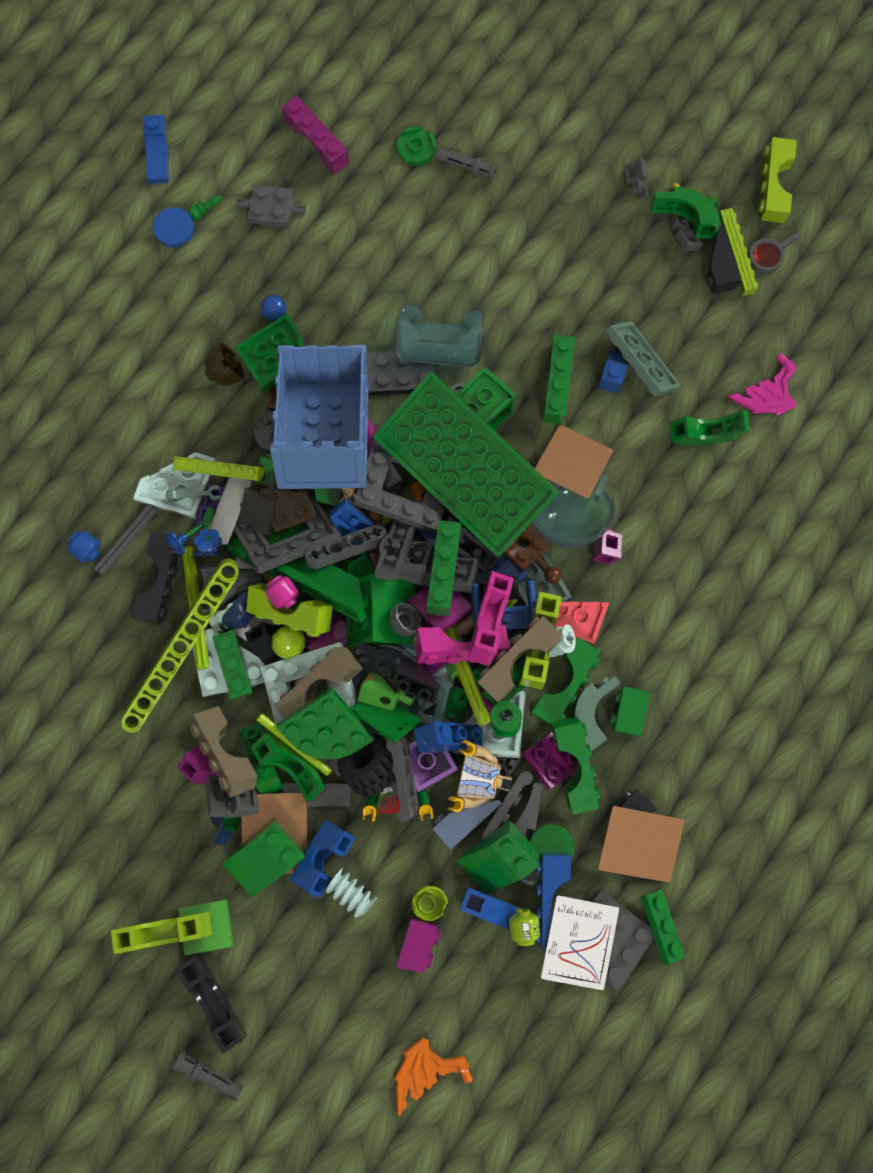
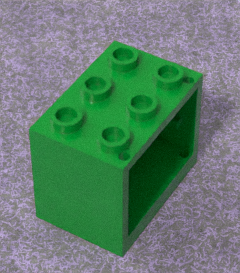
M485 366L457 393L494 430L514 410L516 393Z
M375 574L360 577L366 618L360 623L347 616V648L357 649L360 642L380 651L384 645L394 650L413 647L415 634L408 637L396 634L390 626L389 614L397 604L401 602L408 604V600L416 595L415 583L400 578L398 580L376 578Z

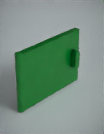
M360 701L350 707L359 718L394 744L421 722L420 718L399 703H397L392 711Z

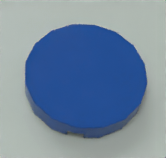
M170 207L162 210L153 222L156 238L167 247L182 246L181 244L189 242L194 234L195 226L193 220L181 208Z

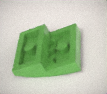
M227 899L178 908L179 917L209 911L213 934L200 939L184 941V955L234 946Z

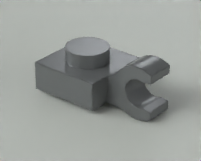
M639 158L624 166L627 185L632 187L633 195L639 193V198L641 199L648 194L647 188L643 183L644 180L648 179L646 161L643 158Z

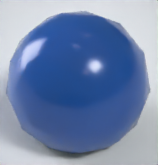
M269 295L261 303V313L269 321H276L286 314V303L278 295Z

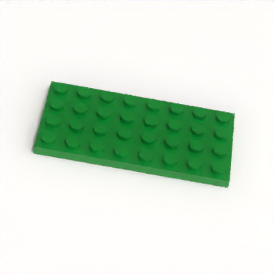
M432 371L429 372L373 436L383 448L498 558L560 493Z

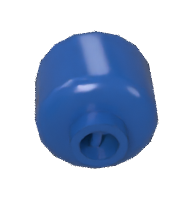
M77 531L67 541L68 552L81 563L88 562L89 560L93 562L101 553L98 551L101 545L100 542L87 531Z

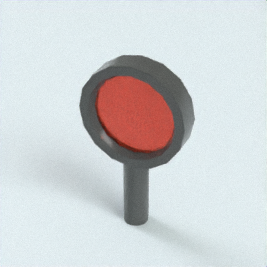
M795 231L779 243L769 238L756 241L748 253V258L751 260V268L762 274H770L776 271L784 259L783 249L799 239V233Z

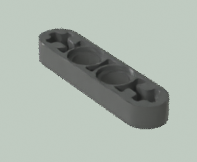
M372 525L311 547L305 552L306 565L311 569H319L379 547L381 541L386 536V530L383 526ZM353 541L362 542L360 545L351 544ZM333 548L341 549L338 553L331 552Z

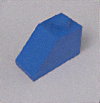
M609 350L598 388L619 393L628 366V361L623 358L621 352Z

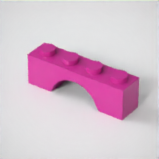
M491 572L484 587L468 660L490 666L494 659L501 633H499L500 623L510 596L514 578L497 572Z
M500 625V641L492 662H497L495 659L502 651L506 650L508 652L511 649L505 625ZM440 627L417 629L413 639L417 663H426L428 665L439 662L455 664L469 661L477 663L467 659L471 642L455 641L449 638Z

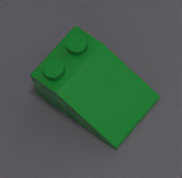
M274 817L227 857L222 864L246 892L253 897L291 870L305 857V853Z
M509 820L459 856L457 862L486 894L519 881L539 867V853L512 821Z

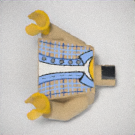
M463 740V743L468 745L465 750L459 749V752L465 755L457 790V797L460 798L450 796L448 799L455 801V805L452 808L448 807L449 810L454 812H460L462 809L474 808L488 803L490 799H494L496 788L509 791L512 782L511 777L499 775L501 766L498 764V759L486 747L472 744L467 740Z

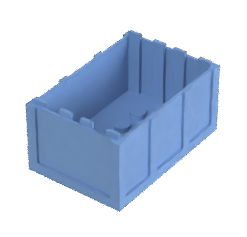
M278 345L279 370L275 381L277 399L276 411H273L274 443H271V456L278 489L366 488L369 389L366 345H350V347H337V345H326V347H317V345H306V347Z

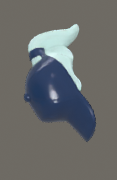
M248 591L240 594L235 602L230 603L226 609L218 610L214 613L209 623L216 632L222 633L228 630V628H247L248 624L255 617V614L246 612ZM203 609V610H202L203 613H206V612L209 611L208 609Z

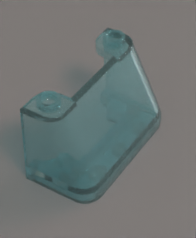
M402 304L398 317L396 352L401 360L474 367L480 362L485 311H469L464 317L463 325L422 322L423 315L418 306Z

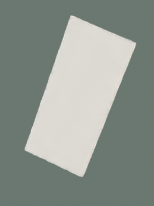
M228 479L209 528L219 532L222 544H228L252 480Z

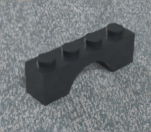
M151 532L146 553L157 563L158 578L150 590L135 595L130 616L137 621L161 625L162 619L165 620L168 609L166 603L167 599H170L173 587L171 582L172 578H175L177 575L178 566L176 562L177 557L181 555L177 554L175 549L169 545L165 535Z
M308 595L301 597V603L314 600V598ZM333 608L331 620L337 616V613ZM261 622L245 632L249 647L262 662L276 655L271 648L272 635L287 625H271ZM300 630L304 636L307 635V632Z
M202 954L196 955L175 969L186 990L196 998L202 1007L210 1025V1033L222 1054L242 1042L248 1035Z

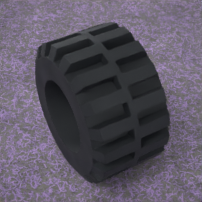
M374 734V740L366 746L337 761L338 773L358 795L367 796L369 794L374 796L377 792L380 794L384 791V788H389L391 786L390 783L396 780L395 774L392 771V752L387 749L385 738L379 734Z

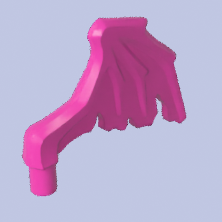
M781 353L776 357L782 368L779 374L773 378L775 383L766 379L758 383L759 387L752 385L746 388V394L751 398L743 397L739 393L728 395L727 398L752 410L753 414L775 413L778 416L795 408L796 400L789 396L787 382L796 371V365L791 359H788Z

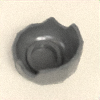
M401 602L391 610L389 623L396 634L408 637L414 635L418 628H422L420 614L413 605Z

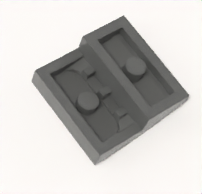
M215 775L207 776L205 785L208 816L240 817L258 813L256 785L252 790L229 798L226 790L223 791L219 785V777Z

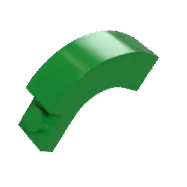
M674 186L672 192H654L650 205L651 213L681 215L692 224L695 238L715 239L721 224L715 206L705 196L694 190Z
M740 410L715 419L703 420L685 416L669 422L671 442L686 446L726 443L737 440V436L750 432L749 416L746 410Z
M264 733L251 746L260 766H277L291 775L306 802L313 801L326 788L318 774L320 770L273 733Z

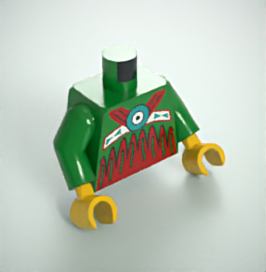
M396 780L390 783L391 786L389 788H384L382 793L379 794L377 792L374 796L368 794L366 806L362 812L363 820H365V816L368 814L373 816L372 822H374L376 814L398 813L400 803L395 790ZM416 789L421 821H423V815L426 813L430 814L431 819H433L434 815L426 789L419 792Z

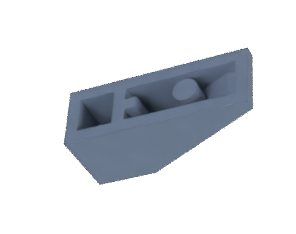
M496 800L474 808L463 809L460 812H452L447 816L442 813L433 822L435 824L433 830L451 850L502 803Z

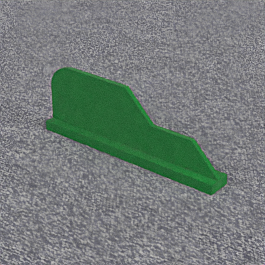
M270 519L257 524L269 545L308 530L301 523L274 532ZM236 535L230 537L228 544H224L228 554L255 567ZM304 555L264 572L274 578L280 575L282 577H289L299 591L318 601L333 605V609L360 623L366 618L359 578L331 564L319 569H311L306 565Z

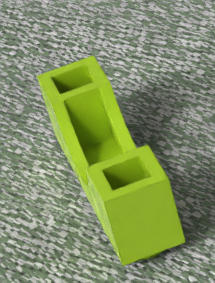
M772 137L770 144L765 146L763 157L766 158V163H764L762 168V176L765 177L760 188V194H763V199L760 200L758 211L761 212L762 221L785 223L791 213L792 194L781 187L777 175L782 171L790 169L796 156L797 140Z
M260 583L248 587L246 612L255 614L256 618L272 620L273 624H284L289 626L291 630H302L307 632L308 636L313 637L330 631L333 605L314 599L300 603L296 611L291 608L286 610L284 607L277 609L265 594L268 588L267 584Z
M539 592L532 621L536 617L540 619L544 616L555 627L562 597ZM539 650L525 653L519 685L536 689L543 688L549 666V653Z
M209 911L111 930L114 954L168 943L195 940L213 935Z

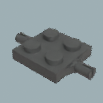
M254 184L252 196L249 200L237 198V207L249 208L247 219L248 223L288 228L293 213L306 214V206L294 205L295 192L293 188Z

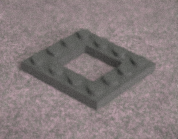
M374 439L367 460V487L358 488L353 505L436 534L438 522L442 518L445 506L427 489L422 505L383 491L382 486L390 461L399 462Z
M306 489V492L314 506L313 510L316 517L303 522L308 530L273 545L268 544L257 524L269 520L261 503L257 501L241 508L233 532L259 574L304 556L305 552L311 547L340 537V533L309 489Z

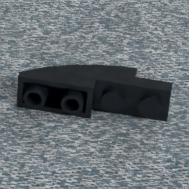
M361 642L359 643L354 657L362 668L393 680L391 687L429 703H435L440 684L419 664L385 645L380 651Z

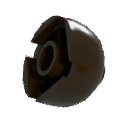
M219 343L208 351L205 356L206 370L204 372L210 381L214 380V382L222 386H231L243 379L245 374L240 361L236 364L233 358L236 355L225 343Z

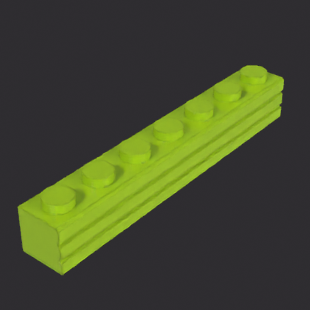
M732 208L720 210V225L724 224L741 279L738 284L741 295L754 294L758 288V282L754 279V270L750 266L751 260L747 256V247L743 244L744 238L740 234V225L737 224L736 213L733 212Z
M174 456L173 470L260 482H263L265 468L176 456Z

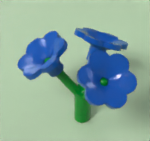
M207 507L202 522L187 533H182L177 537L173 532L165 534L169 545L175 549L177 554L186 553L183 543L188 540L189 536L200 530L199 535L194 537V543L198 545L199 552L193 553V556L221 555V553L215 551L218 546L222 545V538L217 530L209 529L215 512L214 508Z

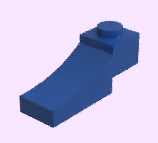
M164 115L143 116L148 183H169V146L167 143L166 120Z

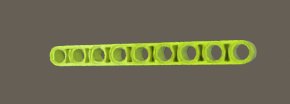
M224 559L219 563L130 701L121 721V726L126 732L133 733L141 728L236 581L239 571L238 565L234 560ZM225 566H232L235 571L231 575H225L222 573V569ZM220 585L222 591L219 594H213L210 591V587ZM200 604H208L210 610L203 613L198 610V606ZM193 622L198 625V629L189 631L186 625ZM182 641L186 644V647L179 650L174 647V644ZM170 660L174 663V666L166 668L162 665V662ZM159 679L162 684L160 686H153L150 681ZM145 697L150 700V703L143 705L138 700ZM129 716H134L138 719V721L136 723H130L127 721L126 718Z

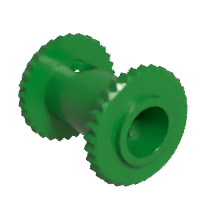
M500 701L495 704L490 712L491 729H493L497 736L502 738L513 737L521 729L522 712L519 709L520 707L512 701ZM509 717L511 720L508 722L502 721V718Z

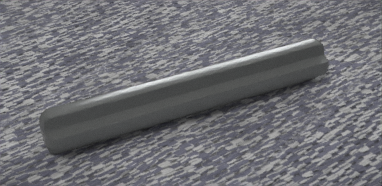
M147 504L94 565V569L98 573L104 575L157 514V510L152 505Z

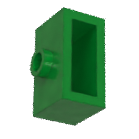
M626 686L616 692L614 704H617L616 713L612 712L610 718V726H613L612 732L635 738L642 736L650 692Z

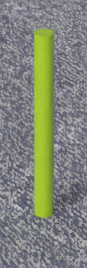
M263 713L258 716L256 721L326 776L331 773L332 768L321 759L308 756L296 749L277 729V724Z

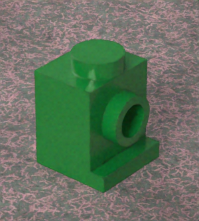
M452 686V689L443 687L434 713L445 719L463 723L464 719L461 718V715L466 708L468 698L464 695L465 690Z

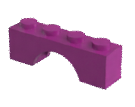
M297 95L281 106L284 122L295 134L301 133L308 139L318 153L321 162L333 175L349 164L348 150Z

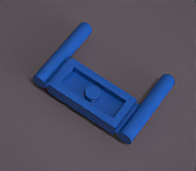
M534 580L526 581L528 606L505 607L500 625H505L506 630L528 629V625L532 622L536 603ZM477 583L473 584L471 591L474 629L481 604L479 585Z

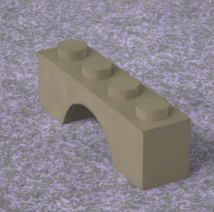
M544 616L540 619L536 617L528 625L530 630L524 636L519 634L512 641L514 646L508 652L506 650L502 651L495 659L497 663L492 668L488 666L479 675L481 679L478 683L497 702L502 701L516 687L513 680V667L516 660L522 654L532 650L549 653L564 638Z
M333 647L326 653L327 657L315 663L310 668V673L295 682L296 686L293 689L286 691L280 696V701L274 706L283 719L313 700L317 688L325 680H330L335 684L348 683L363 669L347 647Z
M219 706L193 714L190 729L192 735L197 737L200 742L201 752L203 755H207L212 772L217 773L221 789L223 791L226 790L229 798L254 789L257 774L248 758L231 756L220 746L219 742L226 736L228 722Z

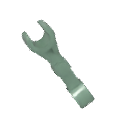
M213 485L208 491L194 490L183 492L169 490L166 491V499L168 502H177L184 500V498L197 499L198 497H209L213 501H218L221 499V496H213L211 493L214 490L221 489L219 486Z

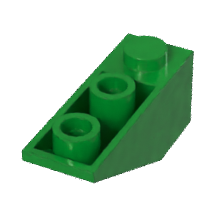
M257 723L239 730L247 758L257 774L256 787L260 794H272L284 789L277 766H260L251 749V746L264 734L262 725Z

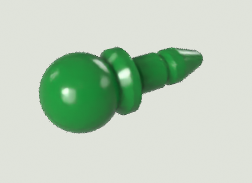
M222 196L212 197L204 203L199 201L198 204H192L188 208V214L192 220L202 219L204 214H208L210 208L221 201Z

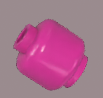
M280 575L266 585L268 588L265 594L275 608L280 609L284 607L288 610L297 603L295 599L299 595V590L289 577H282Z

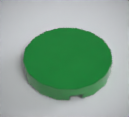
M409 127L403 130L397 139V154L406 164L413 166L426 164L434 157L436 151L435 138L429 130H423V127Z
M556 824L544 825L538 828L531 836L530 844L539 853V859H541V853H569L572 860L574 841L571 834L565 828Z

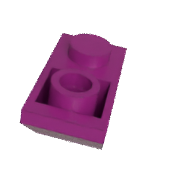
M199 744L186 753L177 766L192 783L205 785L208 775L218 776L216 772H212L209 759L206 754L203 755Z

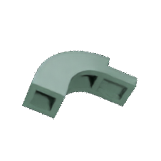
M608 677L597 684L599 689L593 683L589 684L579 695L575 703L572 717H578L581 723H585L588 736H584L586 744H589L591 751L607 740V737L596 723L595 708L602 697L620 684L616 677H613L611 680Z

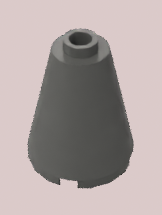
M217 567L200 568L203 588ZM234 568L222 569V573L225 575H231L235 571ZM238 568L239 575L219 607L236 600L240 594L248 591L249 586L262 583L260 574L256 573L255 569ZM213 585L210 587V591L213 594H219L222 591V587L220 585ZM206 604L207 609L210 610V606Z

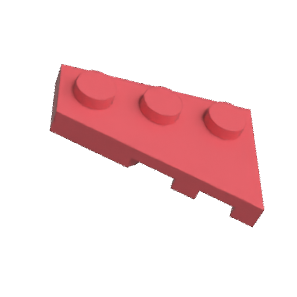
M561 601L555 628L568 624L572 627L576 638L578 637L595 644L609 602Z

